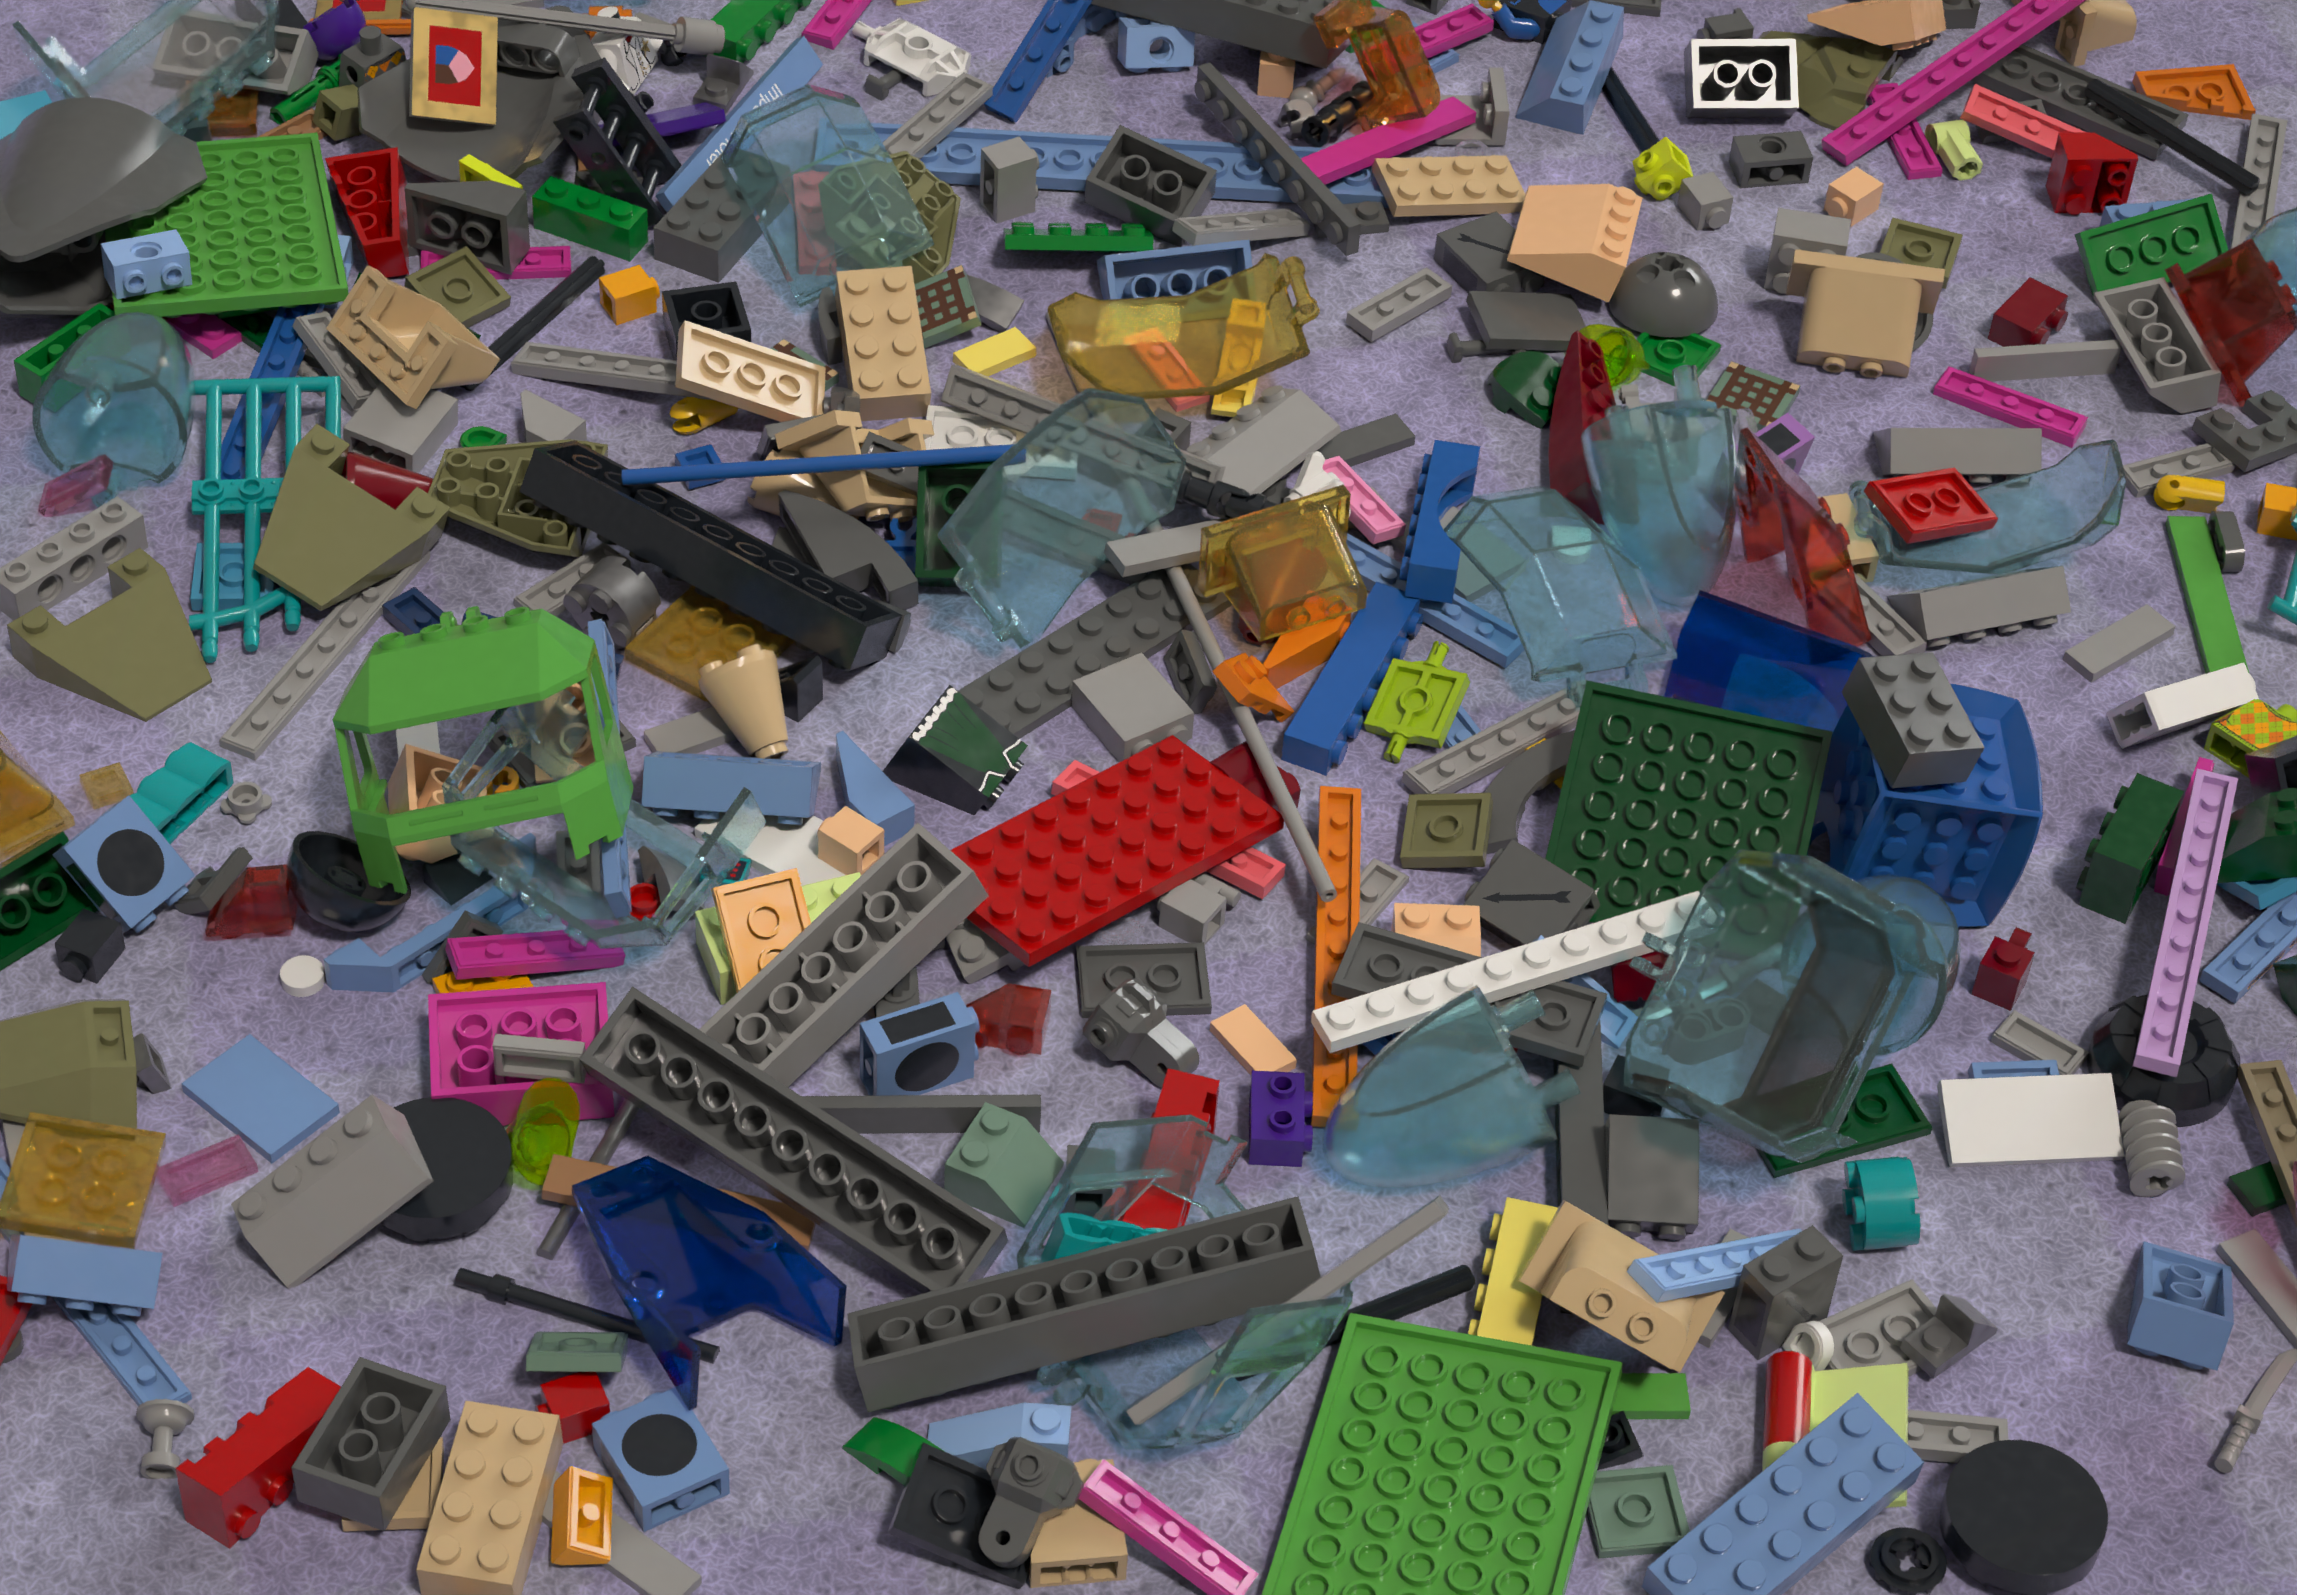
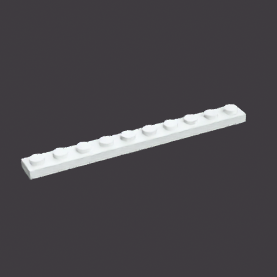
M1699 891L1692 892L1313 1010L1311 1023L1329 1053H1333L1717 932L1719 920Z

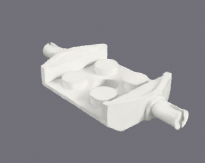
M901 18L884 27L879 26L876 29L858 21L852 30L853 35L867 41L864 50V65L869 66L878 59L884 64L894 67L913 79L923 82L922 95L926 97L939 94L963 72L968 73L971 65V53Z

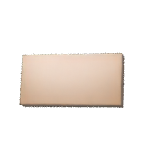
M1246 1004L1210 1022L1209 1031L1250 1075L1252 1070L1289 1072L1296 1068L1297 1059Z

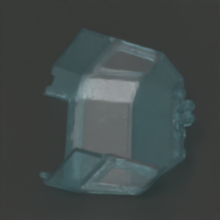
M169 0L146 19H140L132 26V30L83 68H80L53 35L45 40L46 46L41 48L19 21H16L12 26L22 52L63 99L91 97L121 102L155 117L173 132L183 136L187 131L185 126L195 118L199 121L205 119L215 110L216 106L214 103L224 95L227 98L234 96L243 88V80L252 73L256 76L260 75L273 63L271 58L275 55L280 11L278 0Z

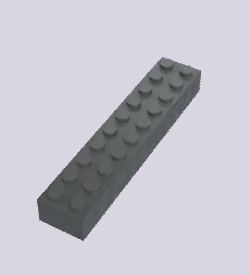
M633 986L579 1059L590 1076L922 1294L983 1278L1008 1243L1005 1229Z
M1299 1196L847 1313L854 1369L867 1410L872 1412L883 1408H895L902 1403L925 1397H937L952 1390L972 1385H983L998 1378L1018 1373H1029L1037 1368L1064 1361H1075L1083 1356L1110 1349H1121L1129 1344L1156 1337H1167L1175 1332L1198 1326H1210L1221 1320L1244 1314H1256L1267 1308L1278 1306L1320 1277L1314 1247Z

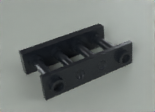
M605 57L575 68L571 78L584 94L579 109L555 117L553 120L554 125L607 196L647 209L648 227L657 224L664 215L652 200L656 186L668 181L682 166ZM594 110L604 122L602 129L592 117ZM614 138L624 150L622 157L612 145ZM634 165L644 177L642 184L632 172Z

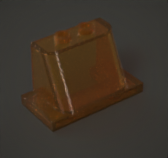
M1333 0L1313 17L1327 49L1336 48L1349 38L1374 97L1355 112L1363 133L1381 125L1426 117L1437 108L1440 102L1439 85L1413 24L1404 11L1372 6L1370 0Z

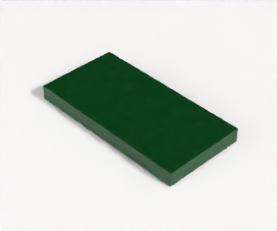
M1892 1063L1738 1105L1735 1111L1736 1116L1773 1178L1927 1136L1932 1131L1930 1122Z

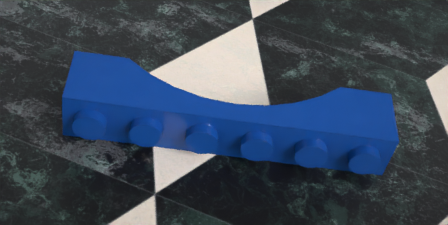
M1435 440L1432 454H1424L1422 472L1420 473L1409 534L1407 535L1399 580L1407 581L1405 597L1452 604L1461 549L1448 537L1440 521L1453 506L1457 507L1472 499L1480 446Z

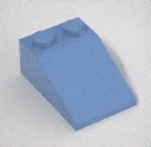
M2143 1241L2127 1325V1345L2134 1346L2137 1351L2148 1356H2159L2161 1354L2178 1359L2183 1365L2200 1370L2206 1367L2218 1371L2234 1324L2231 1266Z

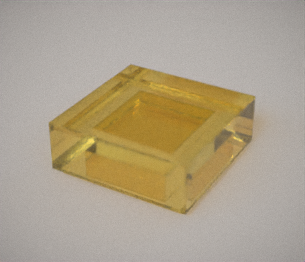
M120 762L79 775L80 783L94 810L117 803L134 793Z

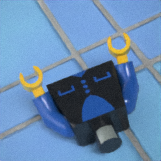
M1478 0V3L1483 8H1492L1491 14L1493 16L1494 28L1504 31L1511 39L1531 40L1540 44H1544L1548 40L1556 18L1569 12L1572 0Z

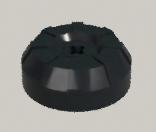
M2148 994L2139 997L2134 995L2110 1007L2094 1029L2088 1049L2087 1068L2089 1074H2112L2117 1110L2121 1111L2122 1107L2131 1101L2147 1100L2156 1103L2158 1106L2170 1108L2175 1113V1125L2177 1127H2187L2203 1123L2224 1109L2236 1084L2237 1070L2241 1062L2240 1054L2234 1042L2227 1033L2220 1016L2210 1007L2206 1009L2193 1001L2177 1077L2133 1067Z
M431 1097L405 1102L394 1107V1109L404 1114L434 1181L381 1221L380 1224L405 1235L411 1241L421 1243L447 1240L461 1235L466 1237L480 1229L484 1225L483 1222L489 1219L509 1198L513 1186L511 1143L505 1128L489 1111L474 1103L457 1098L431 1099Z
M2002 1440L1991 1442L1972 1450L1957 1463L1949 1477L1941 1502L1939 1524L1943 1540L1949 1546L1952 1553L1967 1569V1573L1983 1586L1989 1585L1995 1589L2019 1595H2047L2082 1581L2092 1570L2107 1532L2108 1510L2102 1491L2094 1478L2070 1456L2041 1443L2025 1440Z

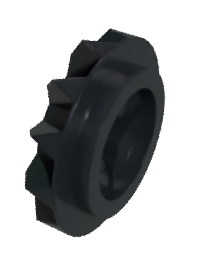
M1899 1527L1885 1531L1874 1541L1871 1548L1869 1565L1875 1570L1876 1581L1887 1583L1890 1586L1891 1593L1901 1590L1908 1592L1909 1595H1916L1918 1592L1923 1591L1930 1594L1935 1586L1942 1583L1944 1579L1947 1559L1940 1544L1930 1535L1917 1529ZM1912 1551L1916 1552L1914 1557L1915 1567L1912 1566L1905 1572L1901 1571L1900 1560L1910 1556Z

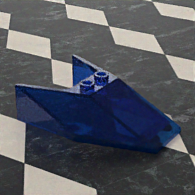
M650 1156L642 1157L572 1185L571 1193L612 1285L689 1410L697 1407L701 1348L688 1337L691 1334L745 1311L759 1310L834 1347L842 1344L847 1285L764 1211Z

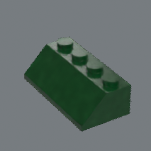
M64 831L42 838L0 864V971L64 932L83 908L94 913L98 911L96 906L53 856L56 851L69 842Z

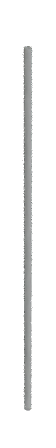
M1057 309L1048 310L1045 314L1046 320L1092 416L1112 423L1060 312ZM1118 469L1147 533L1162 531V525L1139 477ZM1181 565L1165 568L1211 668L1214 670L1226 659ZM1217 678L1322 901L1330 902L1337 897V891L1249 707L1238 703Z

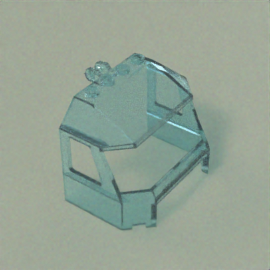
M564 689L542 701L497 709L443 783L442 789L445 804L476 798L518 752H521L556 781L584 768L572 759L590 734L587 713L582 714L571 705L576 697ZM499 728H501L507 737L506 741L461 792L458 789L460 782ZM744 787L712 833L704 832L701 835L705 841L701 845L631 798L626 827L687 867L652 918L649 919L644 916L642 921H639L632 915L615 918L605 897L499 826L450 835L451 845L461 855L457 861L477 876L484 870L496 878L492 885L511 899H515L518 894L521 895L522 902L529 906L528 909L547 923H550L554 917L567 927L563 932L583 947L589 941L600 949L666 946L712 894L711 889L718 887L734 869L765 825L766 820L752 792ZM697 874L705 876V879L664 927L665 919Z
M1193 1115L1093 1122L1018 1251V1269L1042 1263L1041 1255L1046 1246L1043 1243L1070 1196L1078 1191L1118 1188L1094 1215L1093 1218L1100 1221L1118 1220L1152 1184L1200 1207L1210 1219L1246 1210L1224 1182L1248 1142L1232 1134L1226 1141L1205 1131L1208 1123ZM1352 1281L1331 1294L1327 1299L1249 1308L1225 1348L1219 1349L1215 1354L1217 1361L1205 1381L1141 1425H1135L1126 1411L1134 1403L1212 1351L1194 1328L1175 1332L1163 1338L1156 1337L1129 1344L1121 1349H1110L1083 1356L1075 1361H1064L1041 1367L1037 1370L1036 1378L1043 1386L1059 1385L1054 1390L1052 1397L1057 1405L1074 1406L1085 1398L1088 1406L1097 1413L1112 1432L1115 1440L1125 1450L1173 1449L1237 1439L1262 1411L1322 1352L1352 1303L1353 1291L1350 1290ZM1270 1372L1249 1397L1248 1393L1235 1378Z

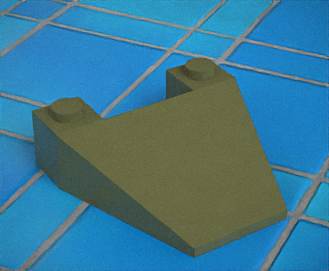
M316 424L294 447L253 569L322 611L420 561L441 538L450 507L419 487H416L396 510L341 476L350 444Z
M139 548L107 567L113 599L66 626L40 605L7 624L13 657L37 678L147 722L212 683V678L166 569Z

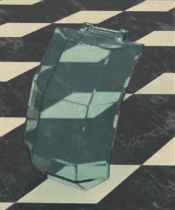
M807 84L741 115L720 158L756 219L800 308L818 300L822 288L830 287L835 296L836 271L884 268L888 265L890 267H902L901 260L935 245L893 160L860 104L853 96Z
M1088 388L1064 402L987 468L938 533V538L960 566V570L954 577L955 583L961 591H967L993 626L992 633L999 642H1005L1013 638L1022 651L1038 642L1078 585L1108 560L1104 554L1106 542L1136 536L1145 527L1174 510L1186 458L1146 400L1141 397Z
M2111 439L2079 445L2056 465L1976 490L1977 494L1999 518L1993 529L1909 544L1904 541L1864 493L1868 482L1863 480L1855 481L1849 486L1848 491L1852 503L1855 504L1856 517L1853 522L1855 533L1862 538L1874 539L1877 542L1879 559L1883 565L1985 574H2006L2097 544L2119 526L2127 479L2116 441Z
M1535 486L1471 496L1445 527L1444 531L1448 537L1500 592L1529 659L1531 680L1541 683L1566 678L1567 697L1571 699L1576 708L1581 707L1586 685L1585 674L1624 667L1625 679L1604 682L1602 684L1647 693L1648 680L1643 670V664L1677 659L1676 650L1639 567L1591 517L1557 490Z

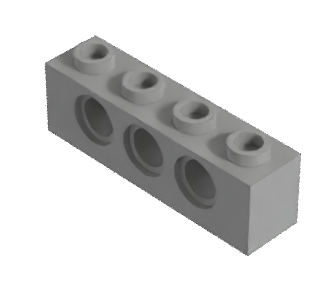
M116 496L0 568V611L14 621L40 605L44 609L49 610L108 573L107 567L139 548L142 550L148 548L143 515Z

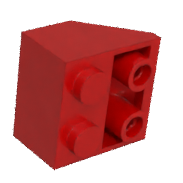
M2059 132L2046 182V189L2054 213H2069L2073 215L2080 213H2103L2105 206L2127 204L2138 162L2137 154L2094 132Z

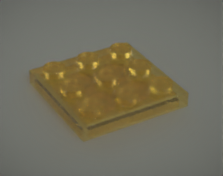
M692 585L625 647V660L710 703L698 685V680L701 678L699 672L701 667L721 660L723 664L738 658L736 653L739 650L754 644H759L761 650L774 651L777 659L795 640L784 634L778 635L766 631L761 627L760 621L750 616L744 617L731 612L728 609V604L717 598L711 599L698 594L695 591V586Z
M30 1112L0 1200V1228L134 1249L166 1146V1133Z

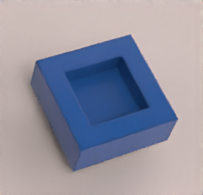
M711 444L675 454V466L722 463ZM725 479L687 481L685 483L690 490Z

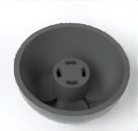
M1657 252L1642 256L1625 268L1609 301V307L1612 314L1621 323L1638 332H1645L1659 337H1685L1693 333H1700L1715 322L1718 315V297L1711 278L1695 261L1677 253Z

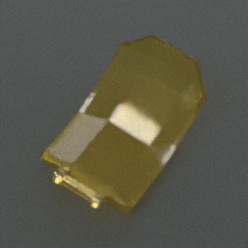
M1264 253L1256 265L1188 295L1099 300L1074 292L1049 305L1047 309L1061 359L1078 392L1104 400H1141L1219 395L1308 356L1310 350L1302 327L1304 324L1314 320L1320 313L1318 303L1315 298L1311 297L1304 278L1305 266L1301 258L1296 256L1288 257L1280 265L1277 257ZM1290 284L1297 301L1294 307L1287 291Z

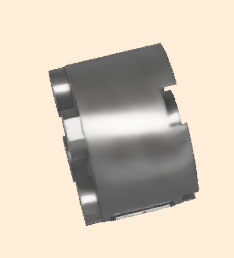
M608 556L601 559L572 586L570 591L564 596L563 604L572 613L573 618L581 627L582 633L588 635L587 622L602 619L612 637L614 649H622L630 645L657 619L656 608L661 604V599L655 585L646 573L641 571L636 575L631 569L623 565L626 559Z

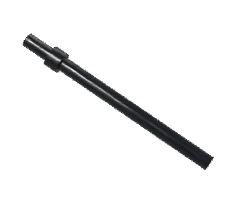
M461 1267L455 1278V1285L486 1294L487 1299L503 1305H506L509 1301L603 1331L625 1332L630 1339L714 1364L720 1352L719 1346L517 1285L514 1278L496 1273L491 1277Z

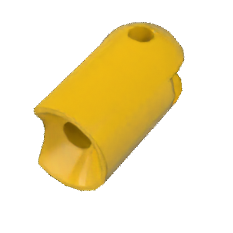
M686 397L673 404L669 415L672 418L679 419L673 424V429L677 433L692 435L736 414L738 408L716 400Z
M2166 475L2158 481L2153 496L2157 505L2166 510L2180 509L2211 513L2216 511L2217 506L2224 502L2225 482L2180 475Z

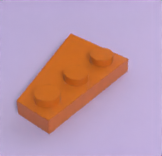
M2234 64L2136 71L2132 81L2137 93L2179 111L2251 120L2252 113L2255 114L2256 112Z

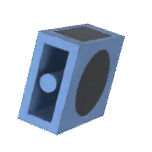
M129 795L113 805L53 854L55 859L101 914L121 922L123 933L131 928L138 933L157 918L153 910L164 901L168 906H171L189 891L185 884L195 876L193 871Z
M956 992L861 1022L860 1079L869 1096L921 1095L973 1078L974 1061L979 1059L975 1033L980 1030L975 1010L971 1006L966 1007L960 994Z
M678 1386L663 1393L651 1394L640 1403L621 1411L610 1412L600 1420L592 1423L593 1449L610 1477L613 1478V1482L643 1532L730 1494L729 1468Z

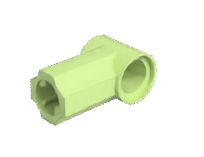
M1965 120L1938 122L1926 126L1925 136L1935 155H1940L1953 177L1960 181L1973 179V177L1981 173L1983 163L1970 144V131Z

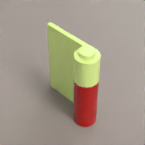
M1782 1351L1771 1355L1766 1361L1762 1471L1856 1393L1908 1444L1909 1368L1907 1363L1815 1371L1811 1360L1802 1353ZM1907 1490L1886 1508L1907 1506Z

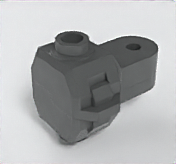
M1139 978L1127 979L1113 989L1097 1005L1083 1027L1082 1034L1111 1061L1129 1060L1159 1087L1163 1086L1168 1068L1193 1073L1199 1065V1054L1195 1045L1166 1019L1167 1003Z
M1013 1437L1007 1443L996 1445L986 1466L996 1496L981 1527L979 1544L989 1560L1001 1568H1014L1023 1564L1028 1559L1045 1520L1061 1514L1062 1510L1075 1507L1084 1487L1077 1467L1070 1459L1022 1437ZM1010 1537V1541L1006 1545H1001L1004 1538Z

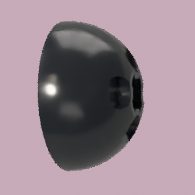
M307 831L298 834L292 842L287 860L289 886L298 905L309 917L318 923L326 924L335 930L343 932H360L373 929L388 922L398 914L411 896V887L405 876L408 888L406 894L395 892L392 883H387L388 885L382 888L370 886L359 847L355 840L329 832Z

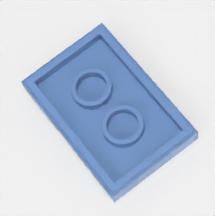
M251 1034L181 1083L183 1093L270 1163H274L340 1113L337 1102Z

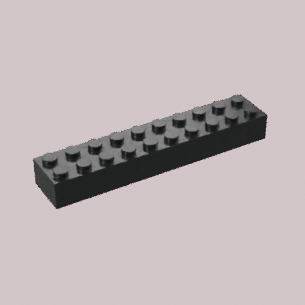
M575 440L534 449L519 492L532 498V503L535 506L545 510H554L564 515V520L568 524L579 528H588L597 533L596 537L600 541L625 548L630 551L629 555L633 559L643 563H652L662 568V573L666 577L677 581H686L695 586V591L698 594L723 601L728 604V609L731 612L744 617L750 616L760 621L761 627L773 634L786 635L795 640L794 644L801 650L810 653L817 652L828 658V663L839 670L850 671L882 660L887 656L901 621V614L658 484L623 486L622 470L628 468Z

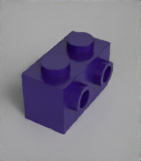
M1252 1070L1249 1092L1248 1165L1302 1167L1303 1152H1312L1313 1126L1305 1125V1118L1312 1117L1313 1092L1305 1091V1073Z

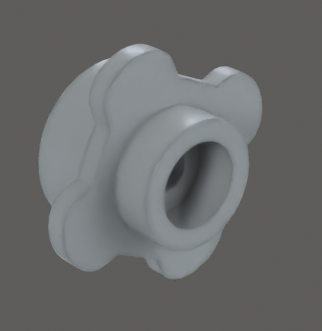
M253 782L235 784L230 788L228 798L221 802L222 812L226 814L232 813L239 817V821L244 824L254 822L256 815L272 806L271 797L267 794L262 795L261 788Z

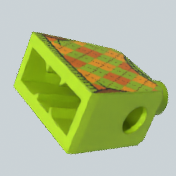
M2253 699L2211 723L2204 750L2249 778L2245 754L2297 736V710L2288 704H2283L2276 710L2260 699Z

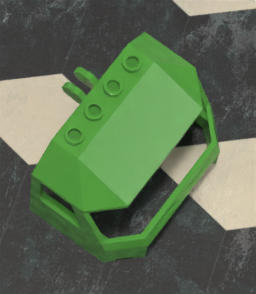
M478 606L467 608L466 620L462 622V625H457V620L452 611L444 612L440 616V624L427 626L421 629L420 633L404 636L402 632L389 633L380 637L373 644L344 690L332 719L336 732L353 830L370 886L382 888L388 885L387 883H392L395 892L407 893L408 888L395 846L563 813L576 860L590 853L589 844L601 838L603 842L610 843L623 836L634 787L593 638L542 608L530 611L529 607H518L505 612L504 616L488 619L486 615H481ZM593 680H594L596 692H597V695H598V699H599L601 711H602L603 718H604V723H605L604 730H603V728H602V723H601V719H600V714H599L597 699H596V695H595ZM581 681L595 762L556 782L389 815L384 797L388 783L386 779H379L367 734L372 735L542 701ZM349 731L354 733L364 768L361 783H359Z

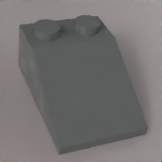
M495 181L408 183L405 186L410 247L448 256L467 246L485 268L510 275L530 250L526 190Z

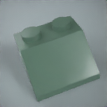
M985 1102L945 1163L944 1189L969 1206L1025 1228L1064 1166V1161L1026 1118Z

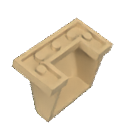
M2011 0V1L2014 3V5H2017L2018 3H2020V2L2023 1V0ZM2086 0L2058 19L2061 23L2055 49L2069 64L2075 67L2085 65L2088 51L2133 40L2137 26L2135 12L2126 0Z
M1795 249L1787 281L1786 295L1804 297L1796 362L1823 366L1824 370L1832 373H1840L1848 369L1860 371L1861 375L1869 378H1877L1882 376V374L1907 378L1918 312L1934 313L1944 283L1945 269Z
M368 265L326 328L401 401L415 409L418 408L430 389L478 384L485 381L500 360L498 356L440 303L387 279L380 271Z
M833 410L775 434L779 450L800 451L804 458L861 454L860 449L869 431L916 451L926 450L924 439L935 434L931 420L906 418L879 430L862 427L859 412ZM865 470L816 473L843 512L849 515L865 516L867 521H878L885 518H890L891 521L893 518H898L899 523L909 521L914 516H917V496L866 476Z
M1565 1200L1560 1204L1518 1278L1519 1281L1540 1292L1549 1300L1679 1373L1725 1292L1719 1290L1657 1303L1627 1273V1270L1635 1259L1659 1254Z

